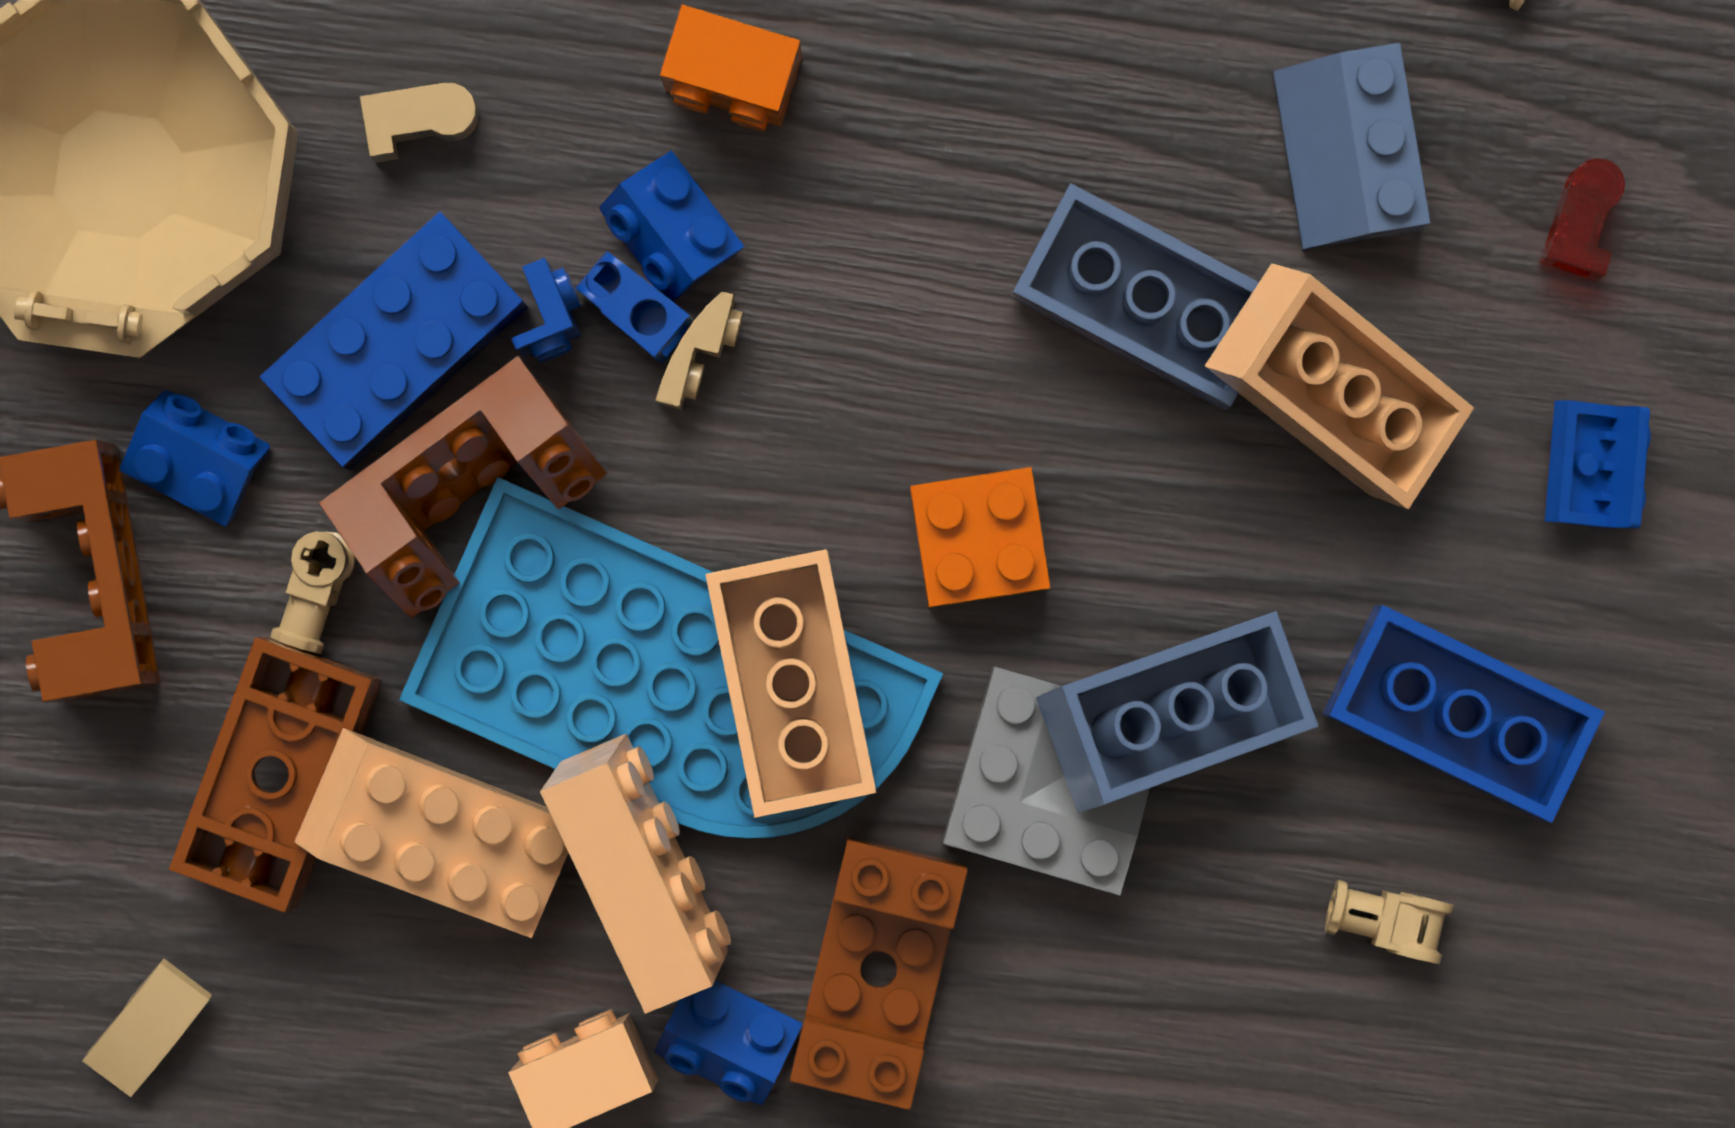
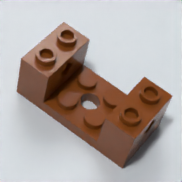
M517 356L319 502V504L366 574L412 619L421 611L437 606L445 598L447 592L460 583L426 534L425 530L430 526L451 517L458 510L460 504L483 487L495 484L497 477L502 479L509 468L517 462L558 510L567 503L579 500L592 490L594 484L607 473L557 403L520 357Z
M96 439L0 457V509H8L9 519L34 523L84 513L85 519L77 521L78 540L84 557L92 556L96 580L88 582L89 601L94 616H103L105 626L31 641L34 654L26 656L27 676L31 689L34 692H41L42 702L67 701L161 683L123 472L119 471L121 466L119 449L117 445Z
M255 637L169 870L284 913L297 908L316 857L294 841L342 729L345 728L358 734H363L383 679L305 650L286 645L270 637ZM268 756L281 759L286 764L289 773L286 785L275 793L263 790L255 778V770L258 763Z
M848 836L791 1071V1082L910 1110L924 1054L925 1035L951 929H954L968 868L966 864ZM872 952H885L896 963V975L886 985H871L861 974V963Z

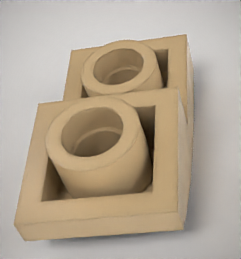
M721 292L704 308L684 334L662 378L655 400L659 405L682 410L685 397L696 400L704 371V364L694 362L697 352L720 358L724 345L735 347L743 312L733 309L735 304L733 294Z
M163 958L131 996L120 1014L89 1049L82 1062L129 1097H132L210 1000L212 994Z

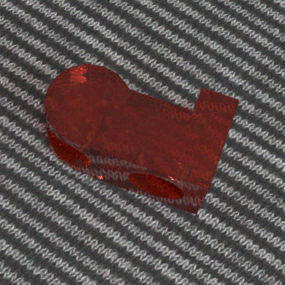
M1594 158L1585 161L1569 174L1565 181L1539 263L1593 281H1597L1606 275L1613 252L1598 248L1597 245L1609 209L1617 204L1624 194L1625 180L1623 173L1616 164L1607 159Z

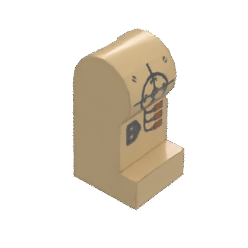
M439 83L360 96L369 154L375 163L399 159L397 142L437 136L446 141H459L467 138L475 130L478 123L479 111L472 95L465 87L456 83Z

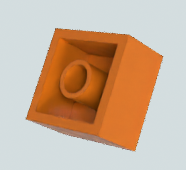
M682 4L660 77L665 91L674 97L673 104L703 114H707L710 105L728 110V113L732 115L730 121L750 129L765 131L768 123L780 127L782 125L802 60L800 40Z
M1032 467L910 486L928 608L1050 589Z

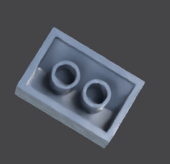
M1400 43L1340 52L1272 72L1302 251L1418 232L1431 224Z

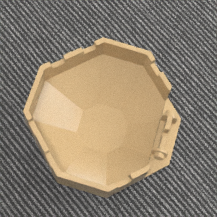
M19 0L15 4L8 2L0 8V317L17 340L141 358L281 254L299 133L200 0Z

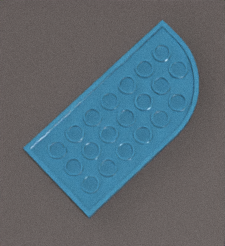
M497 477L455 572V576L460 583L448 591L443 599L399 698L400 701L556 769L561 761L627 733L633 748L640 746L650 761L654 774V780L650 781V784L659 803L666 801L670 805L679 824L715 835L736 838H769L797 833L819 826L842 815L869 796L864 795L754 818L705 574L712 573V571L563 506L558 510L549 499ZM844 630L877 789L894 771L908 751L920 728L943 673Z

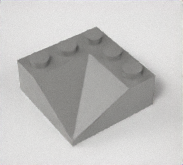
M992 667L943 835V844L1121 895L1138 837L1149 789L1077 813L1036 699L1037 696L1061 686L1002 668Z

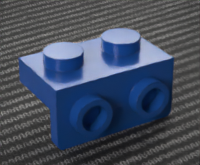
M672 150L621 182L600 205V211L606 218L607 225L612 234L617 239L623 241L642 265L647 280L655 288L661 290L672 302L681 297L694 283L735 257L745 247Z
M545 257L522 266L545 324L511 338L517 352L524 358L533 356L534 359L537 358L539 363L552 360L570 352L572 347L569 340L581 336L571 310L581 307V303L570 276L563 267L554 270Z
M164 390L141 414L119 471L226 527L235 517L254 470L267 456L270 445L256 437L247 427L237 423H229L201 408L194 399Z
M1571 400L1554 401L1545 522L1621 529H1638L1641 526L1642 511L1646 502L1644 488L1646 457L1651 441L1649 428L1650 409L1648 407L1612 406Z
M715 980L713 986L678 1001L654 1052L663 1057L666 1063L674 1070L686 1075L697 1074L718 1084L727 1096L741 1102L752 1101L763 1105L803 1023Z

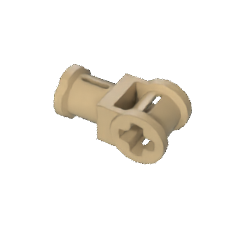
M316 531L306 534L294 546L291 558L293 571L286 590L290 597L280 627L273 628L270 638L278 642L322 654L324 648L320 637L330 607L337 604L343 582L351 576L356 566V558L341 535L337 532ZM329 544L328 554L336 558V565L334 568H324L319 573L320 563L312 559L313 551L315 549H325Z
M1337 880L1328 905L1325 933L1335 935L1338 930L1370 937L1371 944L1386 948L1388 952L1440 964L1442 955L1437 951L1445 915L1452 914L1454 904L1406 892L1397 894L1383 890L1382 895L1377 896L1348 889L1347 882ZM1355 909L1371 913L1373 917L1367 918L1351 914L1349 910Z

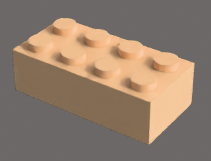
M1271 263L1205 364L1207 369L1369 496L1405 509L1410 508L1474 409L1466 400L1311 274Z
M825 549L705 574L754 818L876 793L828 550Z
M345 728L342 729L294 841L322 861L529 938L533 937L568 855V850L546 806Z
M626 733L561 761L540 793L646 1014L713 986L729 951L727 945L731 944V938L723 917L717 910L710 912L701 891L705 890V881L697 862L692 856L684 857L675 838L680 834V830L673 810L666 801L659 803L651 787L650 781L654 780V774L646 753L640 746L633 748Z

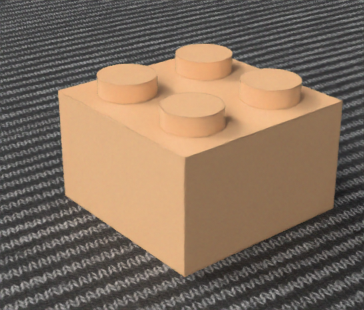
M612 1009L604 1011L580 1022L579 1026L574 1028L577 1036L560 1043L557 1034L554 1033L524 1046L523 1050L517 1053L520 1061L508 1073L532 1128H570L649 1094L654 1090L658 1077L630 1013L616 1019Z

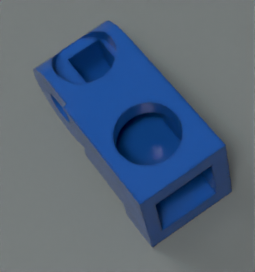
M607 251L575 288L601 310L600 312L661 365L674 352L694 321L687 312Z

